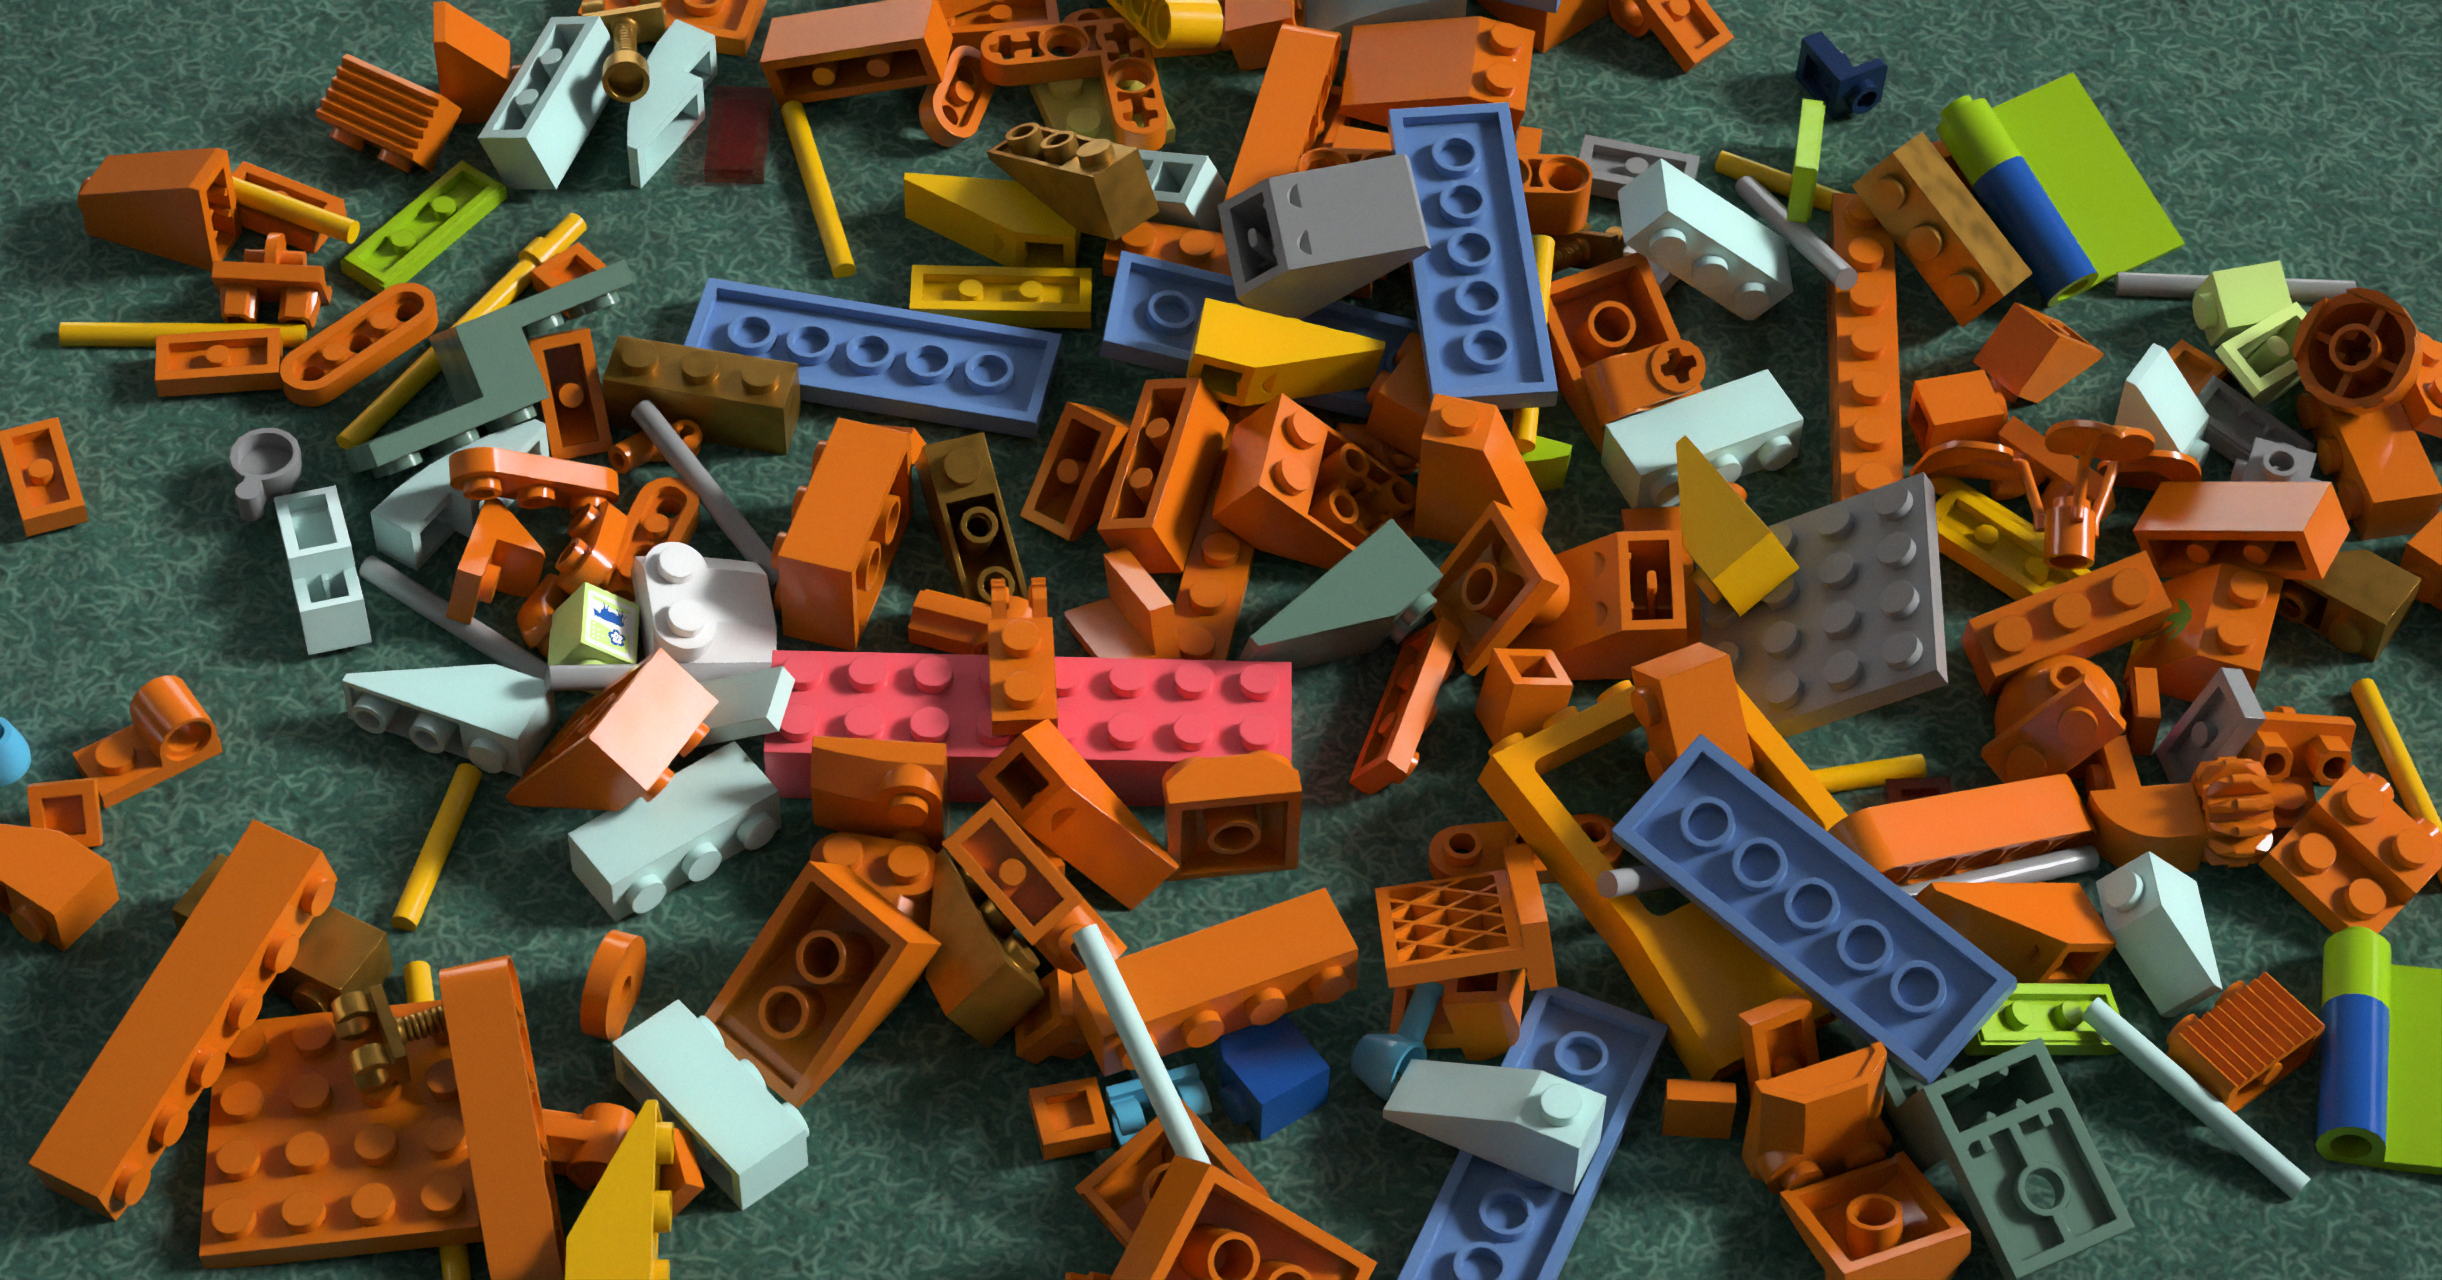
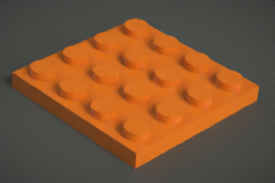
M442 1000L389 1006L393 1017H400L402 1019L405 1015L409 1017V1014L414 1013L416 1016V1012L420 1011L422 1013L425 1009L429 1011L432 1007L436 1010V1006L440 1005L443 1007ZM331 1011L257 1019L248 1029L241 1030L227 1051L224 1068L211 1089L199 1258L204 1268L252 1267L484 1242L448 1032L441 1030V1034L437 1035L434 1033V1036L430 1037L428 1035L427 1038L421 1036L420 1040L414 1038V1042L408 1041L404 1045L411 1076L410 1082L399 1085L397 1081H394L384 1090L375 1093H361L357 1091L350 1072L352 1068L348 1056L355 1049L371 1043L384 1044L379 1028L369 1036L359 1040H341L332 1020L334 1016Z

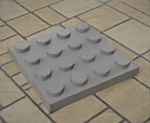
M1924 472L1767 526L1800 568L1741 617L1724 597L1714 605L1697 585L1700 599L1701 643L1730 654L1736 683L1783 739L1948 685L1935 487Z

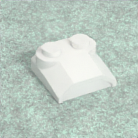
M679 542L661 543L653 547L646 556H635L631 568V576L636 604L640 605L639 624L645 658L659 648H662L677 663L772 662V652L776 650L777 627L767 574L757 562L702 557L694 548Z

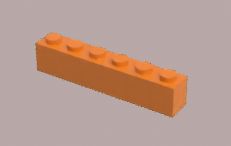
M255 819L252 820L28 1164L47 1188L114 1221H117L128 1206L136 1204L141 1199L150 1182V1171L165 1148L175 1144L183 1134L188 1122V1112L202 1090L212 1086L219 1078L225 1065L227 1051L240 1031L248 1029L258 1017L262 1007V997L276 975L286 971L294 961L299 948V939L314 917L323 914L330 905L338 878L322 850Z

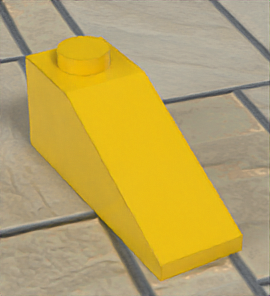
M1684 435L1676 442L1682 544L1685 551L1699 567L1690 577L1714 605L1724 597L1741 617L1800 567L1765 523L1692 441Z

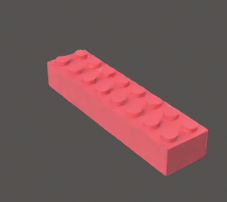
M773 650L771 668L783 666L795 679L780 730L765 734V776L779 790V798L811 799L813 736L946 743L949 802L987 803L994 798L997 803H1000L979 780L977 775L1019 735L992 736L989 655ZM1055 657L1058 731L1125 806L1165 807L1162 778L1168 769L1188 757L1199 756L1208 758L1248 754L1253 751L1266 750L1283 755L1291 761L1292 662Z

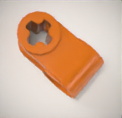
M1674 339L1632 353H1622L1604 358L1585 367L1580 371L1601 431H1605L1606 424L1691 396L1704 378L1706 364L1705 357L1697 346L1690 341ZM1666 364L1669 365L1672 372L1683 371L1685 376L1681 383L1678 382L1674 375H1663L1662 371Z

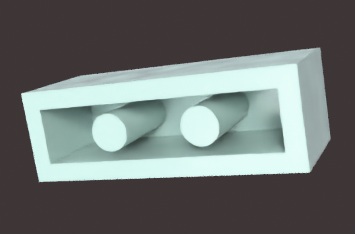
M600 16L551 17L478 136V140L507 187L514 189H557L608 103L610 97L606 94L602 85V66L606 58L614 53V41Z
M1662 158L1618 190L1624 244L1742 319L1755 320L1793 292L1786 240Z
M1766 369L1606 424L1601 464L1631 508L1674 506L1680 502L1676 442L1684 435L1692 441L1727 482L1734 483L1739 477L1764 468L1768 471L1778 470L1787 465L1793 458H1796L1798 456L1804 418L1769 370Z
M732 741L675 773L665 788L651 801L646 802L640 796L620 811H607L569 832L568 841L572 871L615 922L633 912L645 913L657 906L666 893L689 880L701 881L706 879L716 871L721 862L745 848L755 850L765 845L775 832L782 828L779 790L735 741Z
M677 999L612 1042L617 1080L642 1106L646 1100H657L662 1122H673L674 1128L690 1131L699 1166L742 1211L808 1166L806 1138L809 1136V1128L803 1116L791 1103L785 1102L781 1105L769 1093L762 1075L749 1060L743 1058L738 1061L725 1047L723 1038L716 1026L706 1016L701 1015L697 1018Z

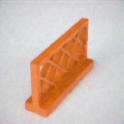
M1529 843L1503 847L1506 869L1375 888L1389 988L1523 968L1526 970L1530 991L1558 987L1548 917Z

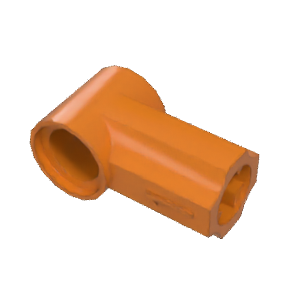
M925 589V591L920 590L912 608L911 620L908 626V640L910 643L954 654L989 655L987 619H992L991 605ZM1009 595L1007 619L1032 618V609L1029 607L1028 600Z
M612 1103L589 1105L583 1110L582 1114L542 1109L553 1174L566 1175L568 1180L581 1190L589 1191L591 1185L597 1186L637 1115L623 1106Z

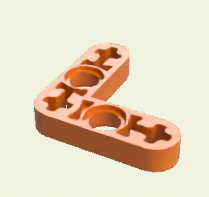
M1116 17L1001 29L991 32L981 42V72L989 82L999 86H1018L1100 77L1114 140L1117 144L1135 147L1139 150L1157 151L1166 142L1167 111L1150 42L1125 18ZM1118 45H1124L1125 49L1129 51V57L1120 59ZM1056 47H1071L1076 49L1078 53L1070 57H1058L1050 53V51ZM1038 52V57H1032V53ZM1007 56L1010 57V59H1003V57ZM1136 80L1143 83L1145 87L1137 91H1125L1116 85L1122 81ZM1142 113L1144 128L1137 127L1136 122L1133 121V114Z

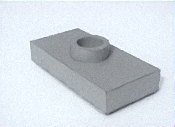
M2215 375L2210 378L2197 396L2209 415L2203 441L2209 443L2210 447L2233 463H2235L2236 458L2249 461L2256 437L2276 443H2287L2309 452L2314 447L2313 443Z

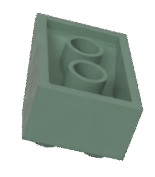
M1391 518L1251 635L1238 661L1292 662V670L1374 652L1390 639L1399 646L1426 622L1423 616L1437 603L1432 594L1442 579L1443 574Z

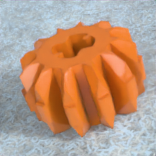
M2236 756L2216 757L2213 761L2200 762L2190 782H2193L2209 833L2201 860L2210 863L2211 866L2226 865V868L2248 867V864L2260 863L2267 853L2270 852L2274 844L2272 831L2276 827L2273 812L2276 803L2272 801V783L2266 777V770L2258 761L2243 758L2237 759Z

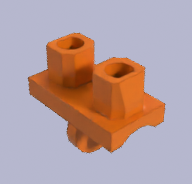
M270 232L266 239L265 249L246 248L244 251V262L213 261L211 278L220 295L221 316L224 323H258L260 302H279L278 321L280 324H306L307 330H314L320 311V304L330 305L332 288L331 286H326L323 266L307 265L306 251H288L283 233Z
M2276 706L2272 712L2263 711L2266 720L2236 756L2237 759H2252L2253 761L2260 762L2266 770V777L2270 782L2280 783L2286 777H2311L2313 782H2319L2320 785L2333 786L2350 769L2352 761L2351 747L2356 724L2351 717L2298 714L2291 706Z

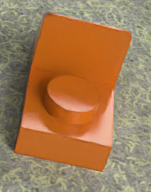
M498 498L484 501L457 568L445 618L470 625L479 601L491 604L495 591L529 598L539 584L545 552Z

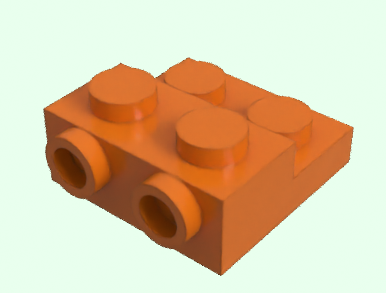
M2353 765L2258 865L2333 934L2353 926L2366 927L2379 934L2442 867V833L2431 821L2422 817L2412 818L2393 801L2394 792L2392 787L2383 777L2371 772L2363 774Z

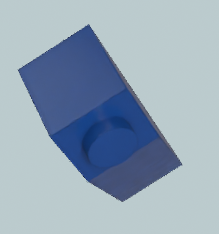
M1283 1014L1279 1019L1270 1024L1262 1026L1252 1025L1220 1036L1213 1042L1220 1084L1218 1095L1222 1108L1234 1124L1240 1126L1246 1123L1260 1141L1327 1104L1330 1066L1286 1014Z

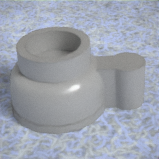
M278 428L252 430L239 437L231 447L229 458L238 483L235 494L240 517L246 521H256L264 515V505L266 502H274L273 497L288 495L293 491L296 481L300 476L302 460L298 441L289 432Z

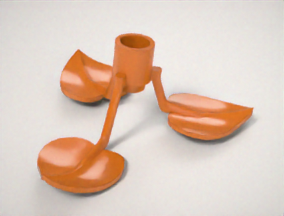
M2081 419L2058 422L2052 425L2045 433V446L2048 451L2055 454L2080 456L2074 496H2062L2053 499L2052 508L2046 512L2044 511L2028 461L2013 459L2014 451L2003 445L1962 440L1941 443L1926 452L1910 471V476L1924 472L1929 479L1946 476L1985 480L2021 478L2034 516L2033 531L2044 532L2043 563L2049 567L2063 570H2080L2094 565L2095 539L2099 538V524L2113 485L2156 491L2161 482H2202L2200 465L2193 457L2175 451L2154 450L2155 438L2150 432L2131 426H2111L2098 421ZM2094 457L2103 460L2097 464L2096 472L2104 477L2093 508L2090 510L2091 502L2086 499L2090 464Z

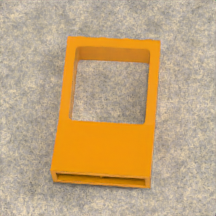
M1624 680L1608 688L1597 698V704L1581 712L1578 711L1576 706H1571L1556 713L1543 724L1544 730L1525 738L1521 732H1518L1499 741L1488 751L1490 759L1477 781L1526 843H1529L1533 852L1617 956L1656 1021L1669 1025L1667 1039L1693 1080L1721 1081L1746 1068L1738 1014L1798 991L1812 1002L1815 1031L1839 1018L1693 902L1666 915L1657 916L1651 914L1635 894L1605 898L1599 893L1597 889L1598 876L1604 871L1615 869L1540 776L1642 726L1637 720L1631 704V692L1635 690V685L1633 686L1630 680ZM1736 683L1757 778L1828 832L1834 824L1848 816L1847 813Z

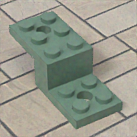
M625 259L430 336L429 340L457 406L345 450L344 453L354 474L371 469L375 479L391 475L423 462L419 453L420 449L428 447L431 455L434 456L480 439L476 427L485 424L487 432L491 433L537 416L532 404L547 399L550 396L526 338L564 324L560 313L563 310L567 309L571 320L621 301L616 289L634 283Z
M1844 1023L1856 1050L1871 1046L1870 1042ZM2041 1037L2000 1055L1966 1056L1963 1048L1936 1080L1927 1086H1924L1887 1057L1883 1105L1909 1158L1922 1174H1926L1946 1164L1949 1165L2004 1280H2020L2124 1234L2135 1227ZM2028 1175H2039L2050 1182L2055 1192V1202L2051 1209L2038 1208L2030 1202L2025 1192V1180Z

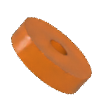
M614 929L608 932L601 941L591 962L582 994L580 1026L585 1035L614 1042L620 1037L642 988L646 967V943L643 937Z

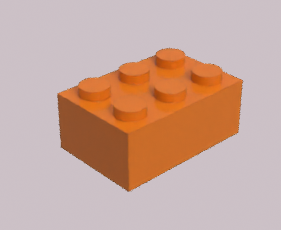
M838 417L828 441L820 440L815 448L811 466L812 478L808 487L800 485L796 491L791 510L792 523L788 532L780 531L774 541L771 553V568L779 572V580L774 595V609L781 611L783 635L856 652L913 516L911 434Z

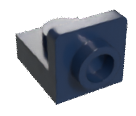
M1820 31L1802 38L1795 78L1814 100L1823 101V105H1826L1825 112L1832 120H1835L1853 112L1855 114L1866 113L1877 103L1881 102L1888 66L1881 58H1876L1853 67L1847 55L1843 51L1838 50L1824 33Z

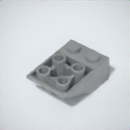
M1405 153L1268 177L1217 205L1236 298L1247 308L1301 320L1431 251L1410 159Z

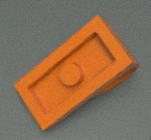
M1608 0L1610 15L1618 26L1636 38L1652 30L1685 73H1688L1725 48L1734 39L1732 33L1706 0Z
M164 675L149 681L134 695L130 703L132 725L72 753L75 767L83 778L97 777L99 801L104 809H107L223 751L214 723L185 682L175 675Z

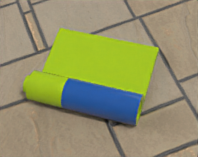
M2074 72L1991 108L1985 98L1972 100L1969 95H1966L1951 102L1940 112L1942 121L1936 128L1937 134L1998 229L2033 272L2029 277L2049 307L2060 304L2114 279L2116 272H2130L2184 246L2185 242Z
M2353 926L2345 928L2327 938L2323 946L2321 1022L2325 1024V1028L2320 1040L2317 1151L2323 1158L2332 1161L2403 1172L2442 1175V969L2391 964V945L2383 936L2366 927Z

